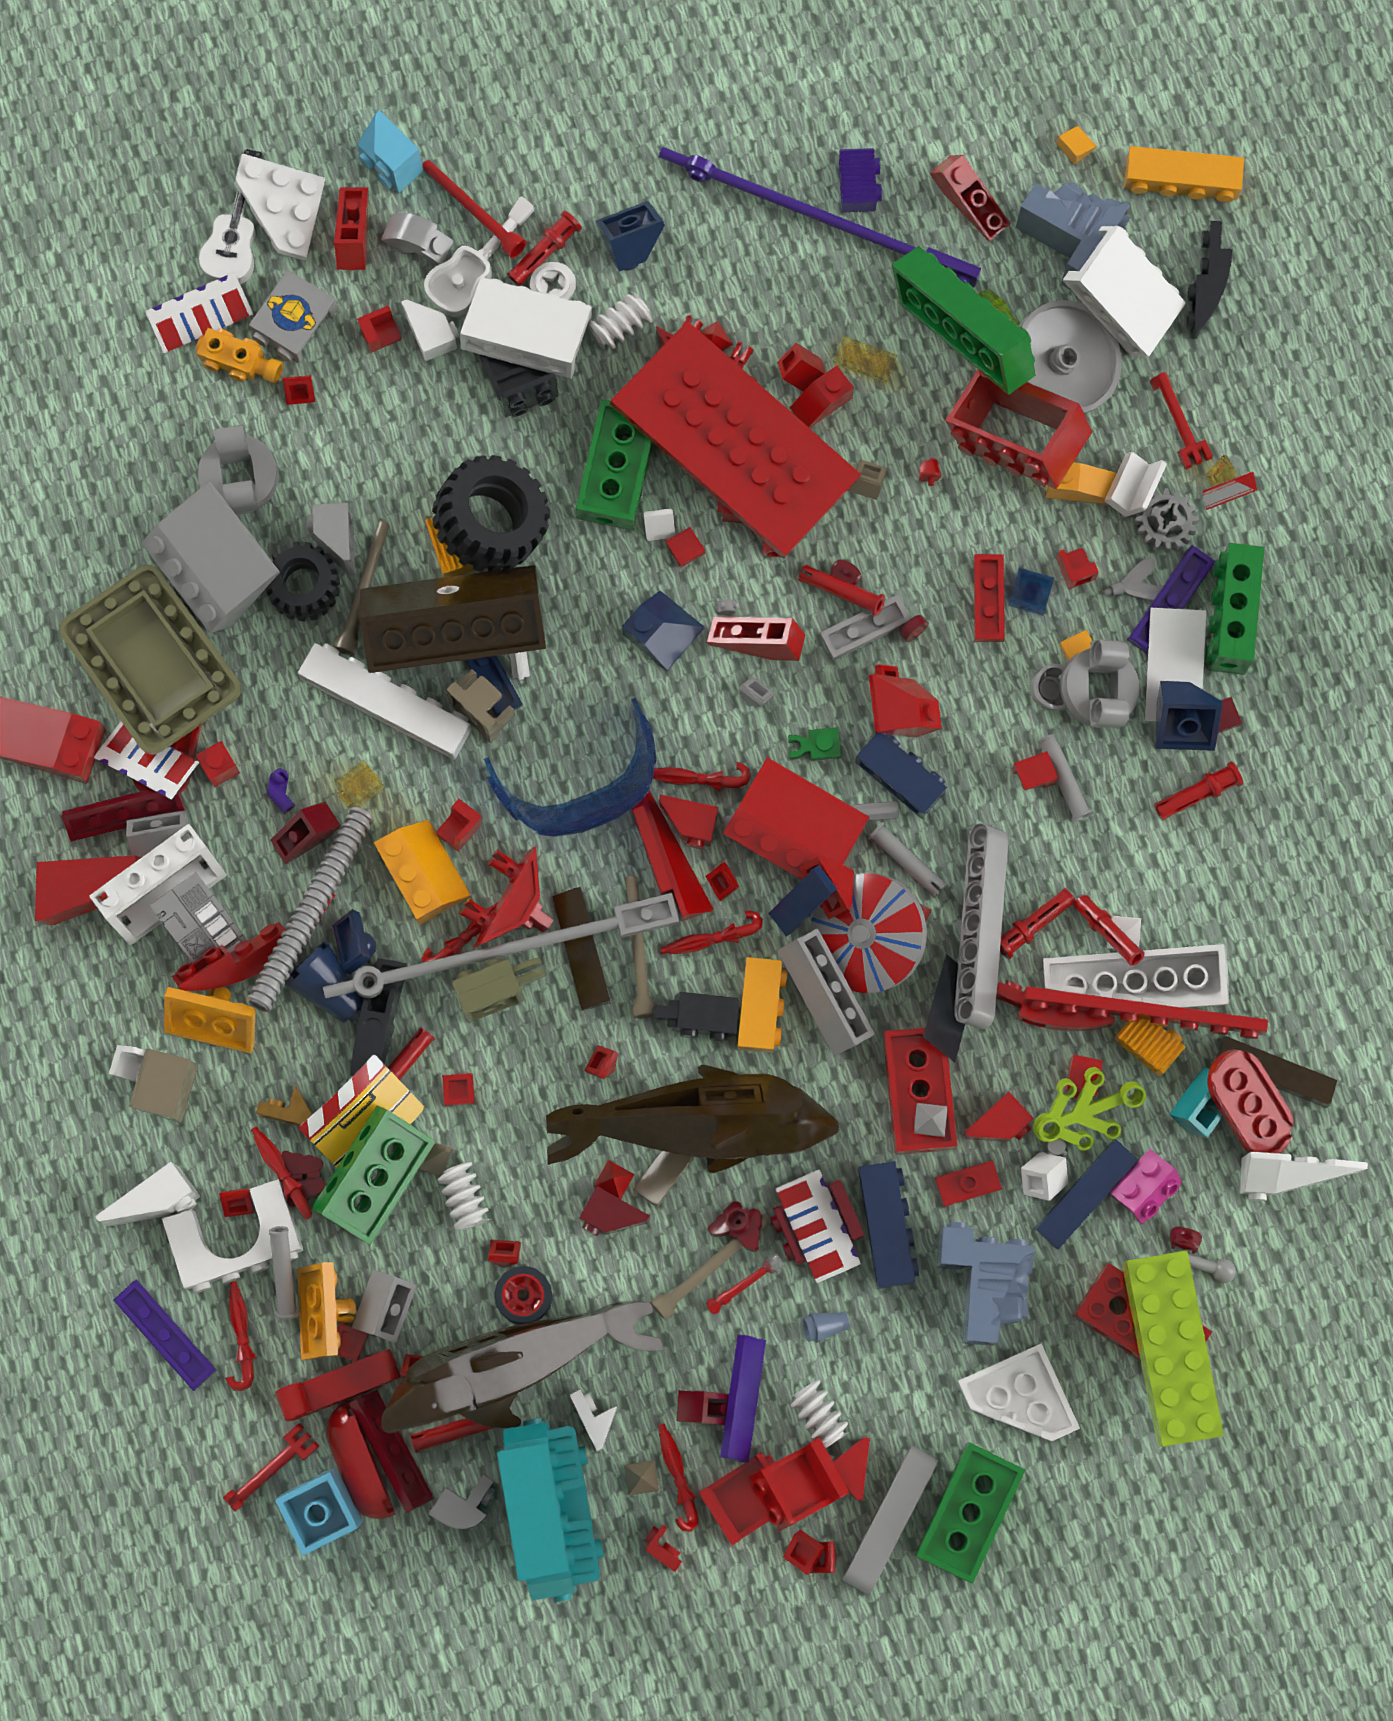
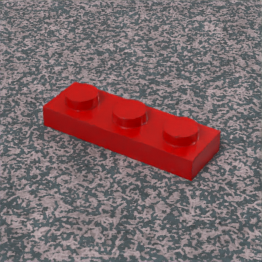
M974 554V642H1004V554Z

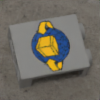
M287 269L250 322L249 327L253 334L252 338L264 347H267L269 344L277 349L276 353L284 360L291 362L293 359L300 364L303 360L302 349L325 316L333 317L338 310L337 302L332 296Z

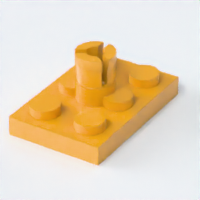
M168 987L164 995V1033L251 1054L255 1044L256 1009L243 1003L230 1002L232 994L225 987L210 989L207 996Z
M323 1262L297 1268L301 1360L337 1356L340 1347V1335L337 1332L336 1322L352 1323L355 1317L353 1314H356L355 1302L352 1298L335 1299L337 1273L334 1270V1262Z

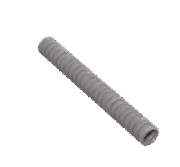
M359 807L350 808V815L345 817V822L341 825L342 830L337 832L336 836L338 838L333 839V845L328 848L329 853H326L324 856L325 861H321L320 868L316 870V876L311 879L312 884H309L307 887L308 892H304L303 899L299 901V907L294 910L295 915H292L290 918L291 923L286 925L287 931L282 932V939L277 941L278 947H274L273 954L268 958L269 962L264 965L265 970L260 972L261 978L255 981L256 986L252 987V994H249L246 998L253 1008L262 1012L271 1011V1004L276 1002L275 996L281 993L279 988L284 987V980L289 978L288 972H292L294 969L292 964L298 962L297 956H301L302 949L307 945L306 941L310 940V933L315 930L314 925L319 923L320 919L318 917H322L324 914L322 909L328 907L327 902L331 901V894L336 892L335 886H339L340 879L345 875L344 871L349 868L348 863L353 861L352 855H356L357 848L362 844L361 840L365 839V833L370 829L369 825L374 822L373 816L368 811Z

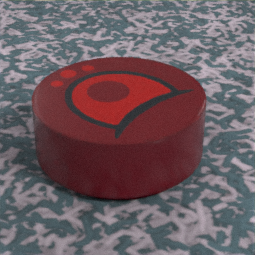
M916 615L901 628L900 635L906 642H911L925 631L929 622L922 615Z

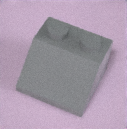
M348 503L312 505L313 514L307 516L308 531L311 532L312 541L316 540L318 546L323 548L324 553H328L333 562L349 576H355L354 524Z

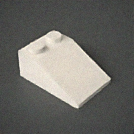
M169 1162L95 1217L99 1222L107 1226H114L171 1216L193 1209L197 1205L195 1200L201 1196L181 1168Z

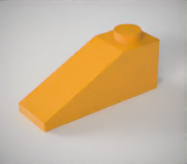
M1073 462L1057 489L1050 486L1046 487V498L1107 504L1104 500L1117 473Z

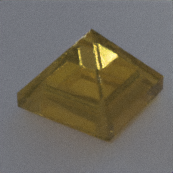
M1227 455L1220 457L1206 473V477L1212 487L1234 479L1237 476V472Z

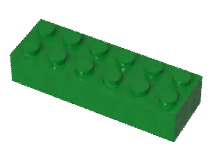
M918 246L892 264L900 305L1009 395L1036 376L1035 358L1030 345L1032 339L1029 333L1024 328L1017 327L1006 313H1000L995 309L988 298H982L968 282H962L951 268H945L940 264L934 254L927 253Z

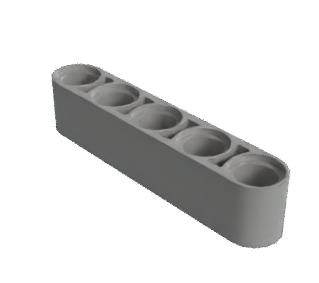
M913 1445L910 1446L841 1581L870 1595L939 1461L937 1458Z

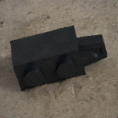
M679 992L675 995L674 1000H669V1006L655 1005L652 1008V1019L667 1021V1028L680 1032V1037L698 1038V1034L710 1035L709 1039L713 1041H727V1037H732L737 1033L739 998Z

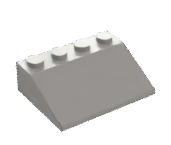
M207 482L161 520L141 542L209 633L231 628L280 573L211 482Z

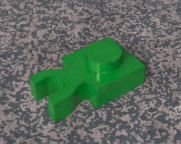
M838 727L808 730L809 738H803L799 735H788V743L797 742L801 747L798 751H790V759H798L804 754L809 753L811 761L841 757Z

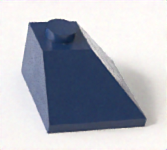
M649 201L596 220L612 262L619 271L635 269L640 263L645 262L665 226L663 219Z
M659 591L643 602L622 625V634L668 671L705 627L662 591Z
M1160 681L1156 707V749L1215 751L1223 707L1222 701L1191 682Z

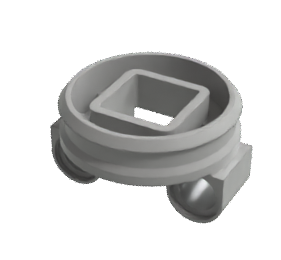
M244 425L214 429L215 442L206 449L198 467L200 486L202 487L207 482H211L235 514H247L260 509L272 498L278 485L279 475L274 456L264 443L246 435ZM252 460L255 485L252 480L224 484L222 465Z
M1096 639L1090 642L1089 649L1076 654L1065 665L1060 680L1062 700L1070 714L1082 724L1096 728L1116 729L1126 725L1129 715L1134 710L1139 698V680L1133 665L1128 660L1129 647L1126 642ZM1089 672L1110 674V699L1095 698L1089 700Z

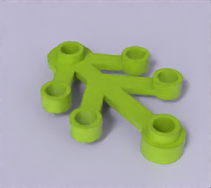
M1091 1067L1084 1074L1086 1083L1072 1110L1062 1114L1068 1100L1075 1096L1077 1087L1068 1078H1063L1057 1083L1056 1090L1058 1095L1049 1112L1042 1113L1035 1119L1033 1132L1039 1140L1044 1142H1053L1060 1138L1075 1144L1082 1151L1089 1150L1094 1143L1090 1133L1086 1130L1075 1132L1066 1128V1126L1078 1123L1103 1133L1108 1139H1116L1121 1134V1126L1114 1119L1102 1120L1094 1115L1123 1103L1130 1108H1137L1144 1103L1146 1092L1139 1083L1129 1081L1122 1085L1119 1092L1091 1102L1097 1088L1105 1080V1076L1099 1068ZM1099 1074L1095 1081H1090L1092 1075ZM1071 1085L1069 1091L1062 1092L1064 1086ZM1135 1089L1132 1095L1126 1096L1128 1091ZM1051 1122L1050 1128L1043 1129L1047 1123ZM1110 1126H1115L1113 1132L1107 1133ZM1088 1137L1084 1144H1079L1081 1138Z

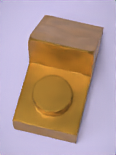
M297 1086L294 1087L289 1108H285V1102L268 1098L267 1103L259 1101L256 1113L261 1117L300 1126L313 1115Z

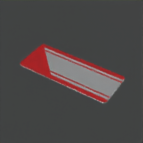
M1249 472L1203 490L1206 510L1257 491L1254 472Z

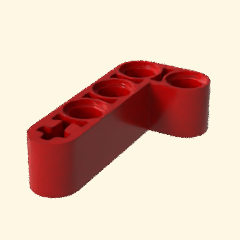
M387 1349L310 1380L280 1388L275 1391L285 1421L291 1422L400 1379L401 1376L391 1349Z

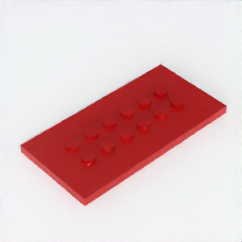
M689 321L665 343L610 401V405L783 559L861 476V473Z

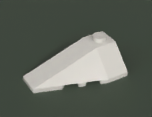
M1250 1152L1241 1158L1240 1194H1247L1248 1200L1266 1201L1267 1196L1362 1172L1367 1169L1368 1163L1328 1159L1325 1160V1163H1321L1317 1157L1308 1156L1298 1157L1291 1161V1155Z

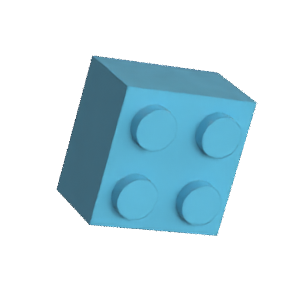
M336 1467L290 1489L275 1499L302 1556L357 1529L363 1523Z

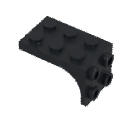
M478 354L505 418L511 415L512 417L521 416L529 408L538 404L539 406H546L559 396L557 378L554 373L550 374Z

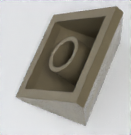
M146 1048L129 1107L182 1123L198 1065L187 1058Z

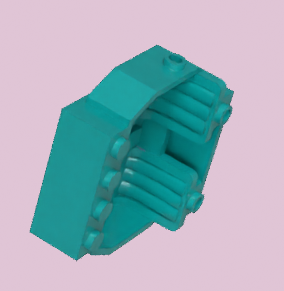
M541 1418L523 1421V1426L503 1430L504 1451L497 1452L518 1581L526 1580L531 1601L553 1597V1602L572 1599L571 1594L577 1592V1585L595 1582L600 1578L598 1558L604 1557L601 1539L594 1538L582 1465L588 1464L585 1446L579 1447L576 1431L573 1427L567 1426L550 1430L549 1423L542 1422Z

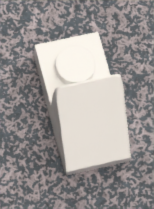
M580 1389L570 1394V1397L596 1451H599L604 1447L617 1407L594 1417L592 1412L597 1410V1407L590 1393L584 1395Z

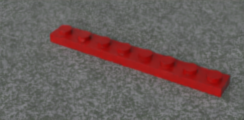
M1029 986L1026 987L1023 995V1002L1030 1003V1008L1047 1010L1048 1006L1060 1007V1012L1067 1014H1078V1010L1089 1011V1016L1096 1018H1108V1014L1118 1015L1120 1020L1125 1022H1138V1018L1148 1019L1150 1024L1154 1026L1166 1027L1169 1022L1180 1024V1029L1197 1031L1198 1027L1210 1028V1033L1228 1035V1031L1240 1032V1037L1248 1039H1258V1035H1263L1268 1030L1269 1019Z

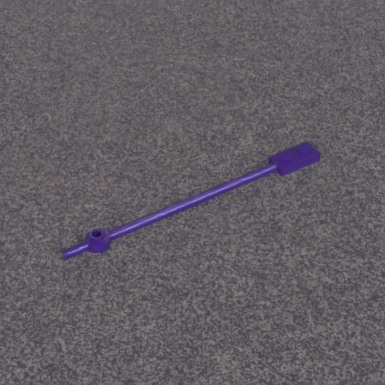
M662 147L659 158L684 167L688 172V176L695 181L704 182V180L712 178L903 255L916 248L718 169L711 161L698 155L688 157L665 147ZM930 247L927 248V253L934 254L939 263L945 268H951L962 282H968L972 287H976L981 273L980 267Z

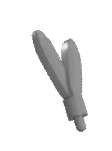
M1147 558L1139 562L1120 583L1109 585V589H1105L1103 594L1116 596L1125 593L1136 598L1153 601L1161 588L1152 584L1142 583V581L1153 571L1155 559Z

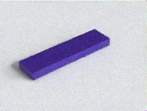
M1191 545L1127 638V641L1148 654L1151 608L1184 609L1214 565L1215 560L1194 545Z
M138 1280L133 1281L113 1299L193 1391L217 1371Z
M737 1335L720 1454L721 1458L749 1463L766 1340L748 1335Z

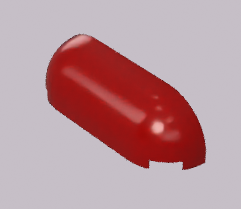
M351 1400L335 1408L328 1418L326 1424L328 1445L342 1480L358 1512L372 1519L389 1518L396 1515L364 1432L349 1405L351 1403Z

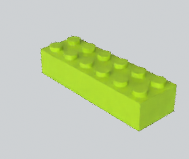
M1188 1250L1123 1262L1122 1267L1157 1447L1224 1436Z

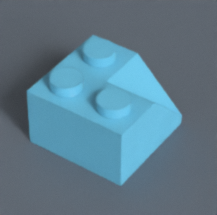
M380 110L375 113L357 143L360 154L358 158L368 170L373 168L379 174L378 179L387 189L392 187L397 193H400L423 172L420 151Z

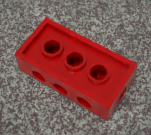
M925 1028L884 1031L882 1036L895 1155L955 1150L958 1146L948 1057L923 1037ZM913 1054L920 1055L924 1060V1065L922 1067L912 1066L909 1062V1056ZM922 1084L927 1089V1096H915L912 1092V1086ZM917 1103L947 1106L944 1137L914 1134Z
M1108 1263L1103 1267L1072 1316L1141 1362L1124 1272ZM1113 1298L1120 1300L1123 1304V1311L1120 1315L1114 1314L1110 1310L1109 1303ZM1202 1325L1205 1341L1207 1342L1213 1331Z

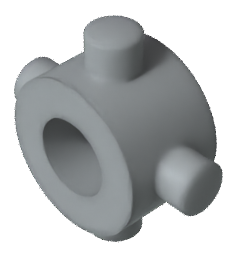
M732 599L719 600L718 606H715V612H718L720 615H732L736 613L735 608H738L739 604Z
M1058 1138L1053 1142H1047L1048 1152L1046 1154L1062 1155L1065 1157L1068 1153L1065 1151V1140Z

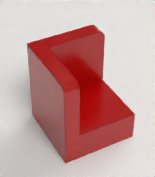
M389 306L357 318L359 328L371 353L402 339Z
M795 343L777 362L782 379L802 392L813 381L826 373L821 358L798 343Z
M1083 548L1068 553L1064 549L1058 551L1056 560L1068 590L1096 580L1099 573L1095 562L1089 563Z
M1048 751L1015 762L1012 767L1013 774H1018L1025 791L1041 785L1046 788L1055 785L1058 780Z
M458 798L451 807L450 816L439 827L436 834L459 852L481 826L482 816Z

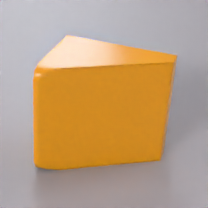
M1079 126L1061 134L1056 143L1074 165L1097 147Z

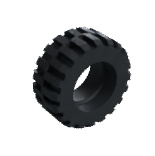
M485 455L476 456L473 461L468 459L462 462L458 468H455L436 495L437 499L433 503L432 512L435 514L432 519L433 527L439 529L436 536L441 544L445 542L447 545L445 550L450 556L455 554L460 558L458 562L462 565H473V570L480 572L485 568L488 571L515 568L517 564H522L529 557L547 532L549 526L547 520L550 518V508L545 506L548 502L545 492L540 491L539 488L542 485L538 479L535 478L533 480L529 476L530 471L525 467L521 469L516 466V461L509 458L507 461H503L501 456L491 455L489 459ZM486 496L502 504L511 517L513 531L499 533L482 526L471 512L469 497Z

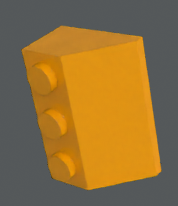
M429 820L401 827L373 842L419 925L471 897Z

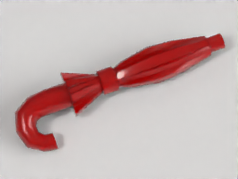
M737 762L736 770L742 772L740 777L723 776V770L707 775L706 773L698 774L694 771L674 767L653 768V770L645 769V776L652 777L655 780L675 785L707 784L721 792V787L741 788L747 785L751 778L750 769L740 762Z
M497 903L487 908L486 910H488L489 912L494 911ZM471 922L466 931L464 930L458 935L459 937L444 941L445 947L433 957H431L433 952L430 948H427L422 955V962L460 954L464 945L471 941L472 937L482 932L481 927Z
M745 911L746 919H753L751 924L735 927L733 923L721 932L692 934L667 944V946L660 947L661 954L697 952L714 943H722V941L739 943V938L756 934L762 928L763 919L758 912Z
M258 1127L252 1128L251 1132L254 1135V1140L265 1164L277 1174L280 1182L283 1183L285 1199L291 1197L302 1217L306 1220L312 1217V1209L301 1192L304 1189V1185L291 1178V1174L285 1168L281 1153L263 1132H260Z
M237 1281L229 1282V1317L237 1336V1345L239 1346L235 1363L240 1362L243 1378L240 1382H236L234 1377H227L225 1379L227 1385L233 1391H244L250 1388L254 1381L252 1360L257 1359L249 1346L246 1305L238 1288Z
M665 1423L658 1425L662 1455L669 1472L675 1479L676 1488L678 1487L677 1505L682 1504L687 1518V1522L682 1517L675 1519V1522L682 1531L692 1532L698 1526L699 1517L694 1503V1499L698 1497L687 1486L688 1483L684 1476L681 1454L669 1430L666 1429Z

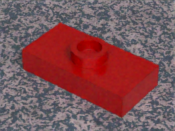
M993 1160L935 1177L943 1207L1002 1190Z

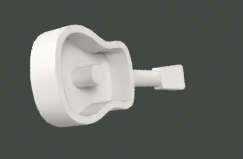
M519 197L508 214V220L502 227L508 232H512L517 226H521L534 212V206L525 198ZM494 235L479 251L469 246H461L455 251L450 260L433 268L427 274L424 282V288L430 302L446 315L452 317L466 315L480 278L491 279L492 277L491 266L487 260L501 245V241Z

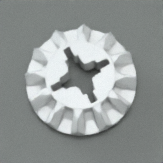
M547 262L540 265L533 272L530 279V288L532 291L546 294L548 293V284L546 282H553L559 278L558 286L561 289L554 288L549 293L569 300L573 297L576 280L573 272L566 265L559 262Z

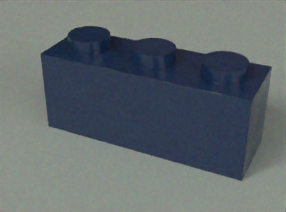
M876 733L858 753L855 763L923 819L945 794L947 789L944 785L945 780L935 771L928 772L922 767L923 762L917 755L912 752L907 754L899 747L900 742L893 735Z

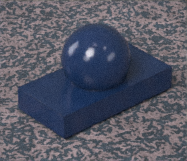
M353 909L332 925L342 971L349 975L366 963L376 952L374 938L367 932H364L360 912Z

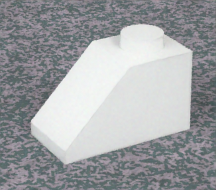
M407 299L401 301L403 311L425 361L457 349L455 339L459 338L458 331L453 321L448 323L444 313Z

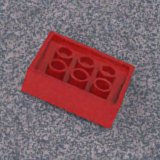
M767 757L722 834L802 880L804 876L799 867L820 855L843 865L867 823L869 816Z

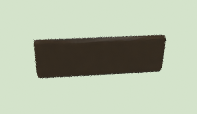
M581 887L552 896L561 930L590 923ZM593 934L564 941L581 1010L584 1011L611 1004Z
M1223 1037L1216 1058L1223 1052L1233 1049L1251 1053L1261 1062L1277 1089L1324 1108L1330 1106L1337 1083L1336 1079L1230 1037Z

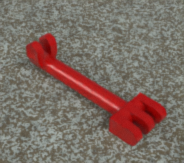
M1167 372L1153 377L1150 380V385L1153 391L1161 390L1185 445V448L1177 452L1185 470L1192 467L1188 457L1190 455L1195 465L1202 463L1200 451H1202L1206 461L1213 459L1206 439L1196 443L1173 391Z
M301 1423L297 1424L283 1437L289 1444L239 1490L236 1492L231 1490L223 1497L234 1512L240 1509L245 1504L244 1501L296 1454L302 1460H305L320 1447L316 1441L310 1444L307 1449L303 1446L312 1437L308 1432L299 1440L295 1437L304 1428Z

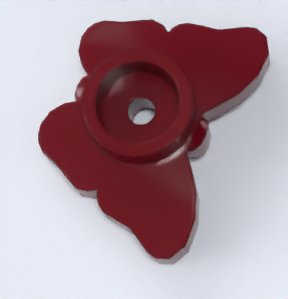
M282 1152L281 1156L285 1163V1168L291 1173V1178L304 1185V1189L301 1192L308 1201L310 1196L316 1197L326 1186V1182L321 1179L320 1173L324 1165L323 1160L309 1154L304 1156L301 1153ZM306 1174L307 1179L304 1180L302 1177ZM291 1197L287 1198V1204L290 1207H296Z
M734 1201L723 1210V1214L718 1215L715 1221L708 1226L707 1230L714 1237L730 1235L733 1239L738 1237L745 1249L757 1252L761 1236L759 1230L762 1228V1214L758 1209L747 1210L742 1207L740 1202Z

